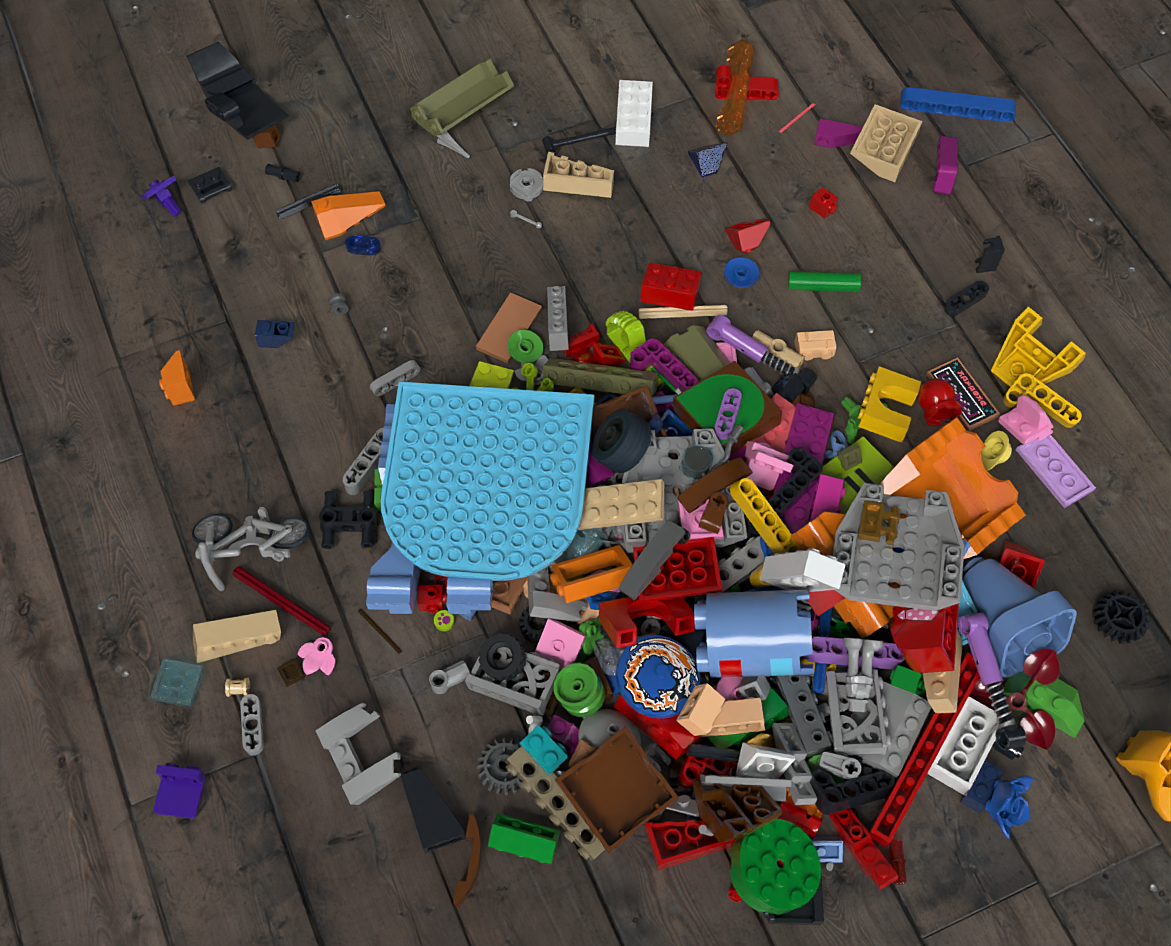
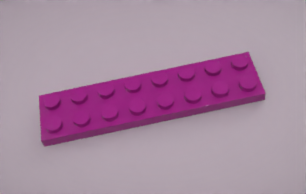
M797 403L784 454L789 455L793 448H802L822 464L834 413ZM783 471V474L779 473L773 495L794 475L792 472ZM817 483L781 518L791 534L808 523Z

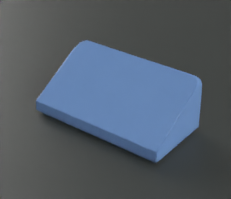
M814 836L813 839L809 837L817 849L820 862H843V840L840 836Z

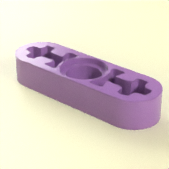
M732 388L725 392L716 420L715 434L717 438L722 440L728 439L727 436L731 435L736 423L742 400V394L737 389ZM732 396L736 397L734 398L733 405L730 404V399L732 398ZM725 411H731L734 415L731 417H726L723 415V413ZM724 423H726L727 427L725 431L722 432L721 430L723 429Z

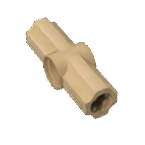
M759 330L752 336V338L767 346L769 353H775V357H780L782 361L786 360V363L788 365L791 364L793 368L797 367L799 369L805 357L788 348L783 340L773 339Z

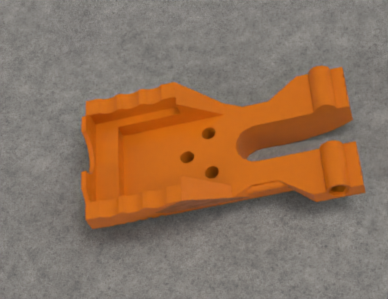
M955 418L907 453L879 485H884L883 495L925 499L926 490L947 492L961 537L971 545L964 556V559L978 555L1012 525L1026 516V514L1017 503L1018 491L1011 481L996 479L983 466L981 453L986 446L977 433L967 431L958 418ZM823 512L793 533L791 537L802 551L812 548L819 550L823 556H833L836 531L846 514ZM899 513L901 519L907 517L906 514ZM891 582L889 584V586L894 589L900 587V585L896 582ZM847 598L834 605L844 622H851L862 639L890 621L889 619L893 617V607H895L852 601Z

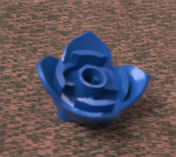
M1021 776L1016 779L1003 781L997 779L994 784L992 799H989L986 803V811L990 812L991 819L996 822L1008 839L1011 835L1010 827L1020 826L1031 819L1029 805L1021 794H1026L1033 781V777Z

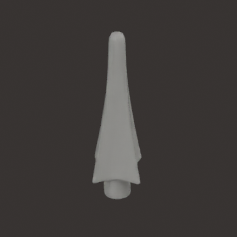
M447 131L436 135L438 137L437 143L456 151L466 158H470V155L456 143Z

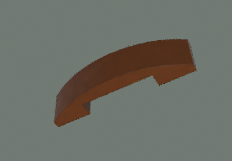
M741 457L736 458L699 479L682 492L677 499L690 514L704 505L713 493L722 491L732 483L750 476L753 472Z
M471 814L469 815L466 839L473 842L466 882L457 880L453 904L458 908L464 903L473 889L481 862L480 832L475 816Z

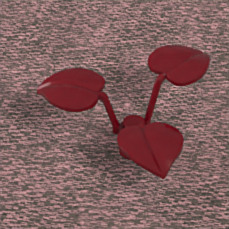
M1042 649L1029 655L1024 662V673L1032 677L1022 691H1015L1010 696L1003 695L1007 697L1006 701L1009 702L1013 709H1022V711L1029 714L1020 722V726L1025 730L1027 742L1048 750L1054 741L1056 731L1052 716L1043 710H1039L1033 715L1032 711L1025 707L1028 703V697L1025 693L1035 680L1042 685H1048L1055 682L1060 674V665L1056 651L1053 649ZM978 679L969 697L995 711L994 706H991L993 703L992 699H989L990 693L986 691L988 687L983 686L981 679Z

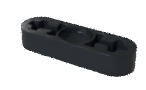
M977 281L947 300L944 307L945 312L950 316H957L984 299L989 291L988 284L984 281ZM962 296H969L971 301L963 300Z

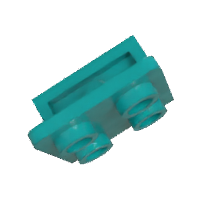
M538 725L519 745L549 776L568 758L566 755L567 750L559 742L556 744L551 739L552 734L547 728H541Z

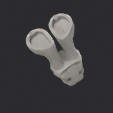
M843 638V644L848 651V675L846 676L847 683L845 686L848 696L847 701H849V711L866 712V703H869L867 699L871 694L872 682L874 680L872 678L873 655L875 651L882 649L883 641ZM862 647V670L860 675L858 674V658L860 648Z

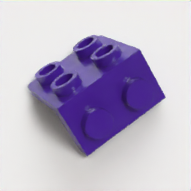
M166 763L165 766L158 765L156 774L161 778L153 809L154 813L173 817L195 818L206 776L199 770L200 768L195 766L179 768L178 765L173 763Z

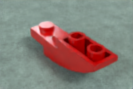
M851 809L829 815L847 849L865 875L870 876L879 890L898 880V874L873 843L872 836Z

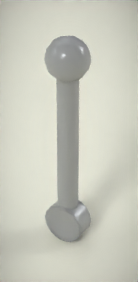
M516 210L510 212V216L513 218L518 217L535 225L538 229L542 227L541 222H535L519 215Z

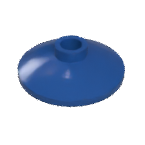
M734 258L726 264L724 269L726 280L731 285L739 288H747L754 285L760 275L757 264L748 258Z

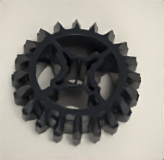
M1116 590L1110 594L1106 593L1094 606L1095 612L1092 616L1096 618L1094 624L1100 625L1098 631H1104V637L1110 636L1111 642L1118 639L1119 644L1125 641L1127 644L1133 640L1138 641L1141 636L1146 634V630L1150 625L1148 622L1151 617L1147 616L1149 610L1143 609L1145 602L1139 603V596L1133 598L1131 592L1125 595L1124 590L1119 593Z

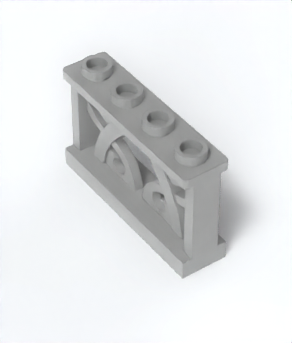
M500 647L494 652L501 655L500 659L493 657V661L498 667H505L511 662L512 652L509 648ZM525 652L527 659L523 669L527 674L528 681L519 682L511 689H508L506 680L501 681L497 685L494 684V681L497 679L488 676L486 673L479 678L482 669L477 659L465 683L472 691L543 716L546 710L545 707L554 690L555 678L562 669L559 662L554 659L546 660L534 652ZM541 670L550 672V678L543 683L536 682V680H542L545 675H539ZM521 687H529V689L524 688L525 692L523 694L518 692ZM537 688H544L540 699H536Z
M826 671L834 754L841 756L886 754L887 747L891 746L890 734L885 733V727H888L887 714L883 715L882 708H885V696L880 694V689H883L882 677H878V671H872V678L874 679L872 682L873 688L867 699L869 703H866V708L870 711V714L858 727L853 719L839 713L849 709V701L846 704L840 702L841 698L847 700L846 686L838 684L847 683L846 676L848 672L835 673V671ZM873 697L875 698V704L870 700ZM876 719L878 722V727L873 725ZM849 723L854 730L851 731L850 726L848 729H844L842 725ZM876 733L878 741L876 743H867L862 739L861 735L864 734L867 739L872 740L870 734ZM856 738L859 744L843 745V743L850 742Z

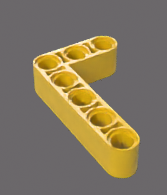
M743 478L732 483L730 486L731 496L774 554H785V552L789 551L793 553L796 550H800L791 537L790 531L751 479ZM764 562L750 575V582L755 588L771 585L760 581Z

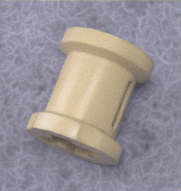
M227 678L225 683L226 696L230 697L234 694L248 695L250 693L249 678H244V680Z

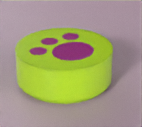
M447 610L437 612L434 616L435 627L439 631H449L454 626L453 614H449Z

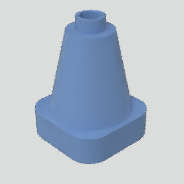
M977 557L966 564L963 570L965 573L963 583L977 612L983 613L988 620L987 634L1002 677L1007 678L1023 672L1026 658L1038 650L1053 649L1059 654L1067 646L1077 612L1060 592L1052 591L1042 595L994 559L984 560L982 557Z

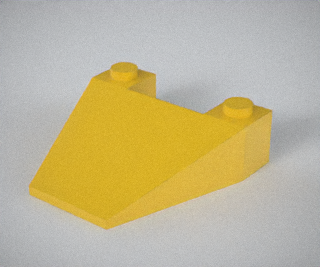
M1027 307L1015 320L991 372L1009 387L1024 373H1029L1043 384H1046L1071 373L1084 360L1086 353L1071 341L1056 356L1032 336L1042 325V317L1030 307ZM1020 381L1022 386L1029 387V383L1027 381Z

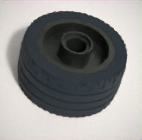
M619 409L614 411L602 422L594 436L591 448L593 458L617 473H626L639 463L649 447L651 441V428L649 424L628 410Z

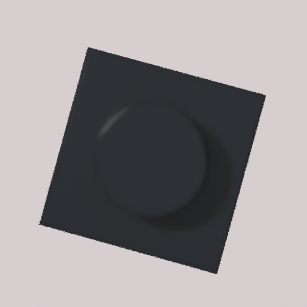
M793 373L782 375L771 390L774 395L777 393L788 402H793L805 387L797 374Z

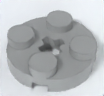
M527 168L528 170L524 171L519 169L510 177V191L520 199H524L527 202L532 201L533 198L539 196L543 191V177L535 169Z

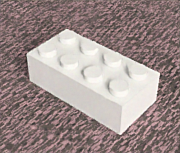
M619 80L615 145L649 147L653 82Z
M808 548L807 551L796 550L793 553H775L774 556L765 557L760 581L783 590L809 589V592L840 589L845 564L838 562L836 557L823 556L819 550Z
M968 697L927 774L964 795L971 788L996 739V731L1000 729L998 726L999 721L996 720L997 714L994 713V710Z

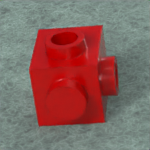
M821 187L811 197L809 208L825 219L837 210L838 197Z
M418 585L417 605L419 611L434 614L443 610V605L447 603V592L443 591V586Z

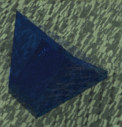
M727 142L688 151L702 178L718 172Z

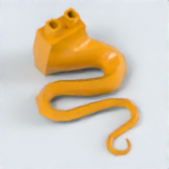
M1160 730L1139 731L1135 737H1130L1127 742L1128 748L1125 752H1120L1116 760L1132 775L1139 776L1145 780L1153 809L1164 821L1171 822V733Z

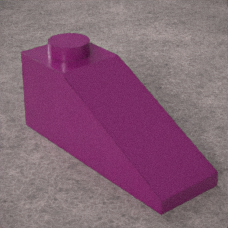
M819 119L814 145L834 148L855 144L863 127Z
M554 715L547 727L552 734L551 739L556 744L558 742L562 744L567 752L573 755L579 744V728Z

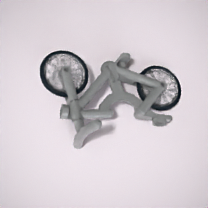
M259 507L258 514L260 520L253 516H248L243 526L230 534L233 523L229 517L221 514L210 515L201 519L193 527L192 538L196 543H199L195 555L197 559H201L205 571L219 591H223L225 585L213 568L214 558L239 556L241 548L248 545H258L262 557H272L276 561H283L284 557L290 558L291 556L289 548L298 546L307 539L310 534L309 523L301 518H289L279 523H272L266 508ZM257 532L269 535V539L265 540L257 537ZM246 533L245 539L231 544V546L228 549H223L224 547H226L227 545H229L230 543H232L233 541H235L240 536Z

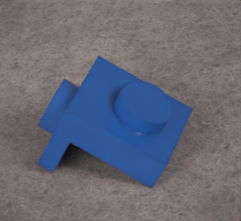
M602 592L586 598L590 609L599 610V603L620 599L619 593Z

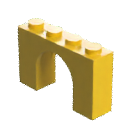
M879 366L877 372H872L869 383L872 384L868 385L865 392L868 396L864 397L861 405L864 408L860 409L857 417L860 419L858 427L902 443L908 431L911 417L888 409L881 403L880 399L889 398L912 406L918 395L921 381Z

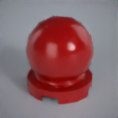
M940 378L924 382L918 392V404L925 411L924 419L928 426H941L942 421L948 419L952 421L962 414L960 403L955 401L954 388L949 382Z

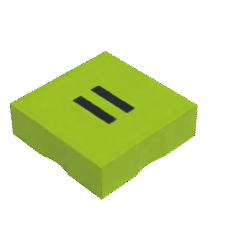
M864 437L854 443L860 447L862 463L846 471L842 468L838 456H836L822 467L821 475L844 480L843 487H846L843 499L840 498L839 505L842 506L840 514L847 513L864 483L879 485L895 468Z

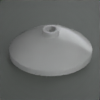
M601 709L587 715L578 731L579 742L581 739L589 742L590 746L596 749L626 726L638 744L641 745V737L637 726L619 711L611 709Z

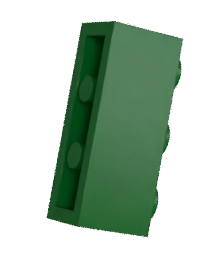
M498 813L492 824L488 847L495 848L498 851L510 852L519 857L531 858L540 863L551 864L556 852L560 830Z

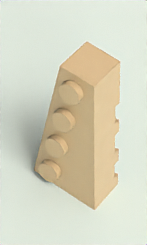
M548 152L543 174L544 191L611 198L614 170L597 165L588 166L583 161H570L566 156H561L560 158L554 156V153Z
M276 610L193 624V646L197 663L264 644H273L280 640L281 629Z
M958 631L954 671L923 673L927 700L935 713H953L957 711L963 643Z

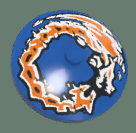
M649 635L636 639L635 645L625 648L616 667L617 686L624 700L637 712L652 718L663 719L679 715L694 687L700 685L697 663L691 653L679 642L665 636Z

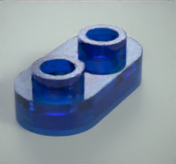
M350 236L345 241L346 249L351 254L376 255L381 251L380 241L375 237Z

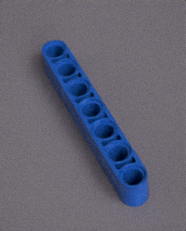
M911 87L904 88L901 91L900 106L904 110L1010 122L1015 119L1016 103L1011 99Z

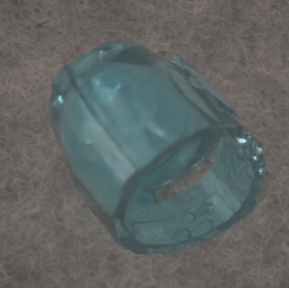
M594 528L577 531L574 539L565 550L567 560L597 552L603 546V542Z

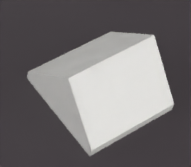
M742 743L736 775L779 778L793 763L795 756L781 749Z

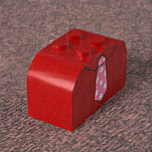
M959 603L937 611L899 606L893 607L894 624L891 625V634L910 669L918 673L954 671Z

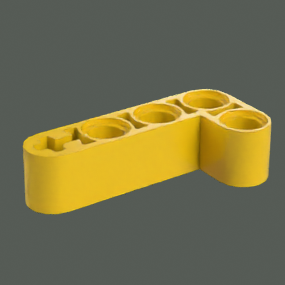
M1029 373L1020 375L1003 397L1004 404L1009 408H1014L1017 406L1018 397L1026 395L1036 401L1049 416L1066 428L1074 427L1082 417L1081 412ZM1020 381H1027L1029 383V387L1022 386ZM1037 391L1044 394L1043 399L1036 396ZM1009 394H1014L1017 397V401H1011ZM1051 403H1057L1060 407L1059 410L1053 409ZM1070 415L1073 416L1071 421L1068 419Z

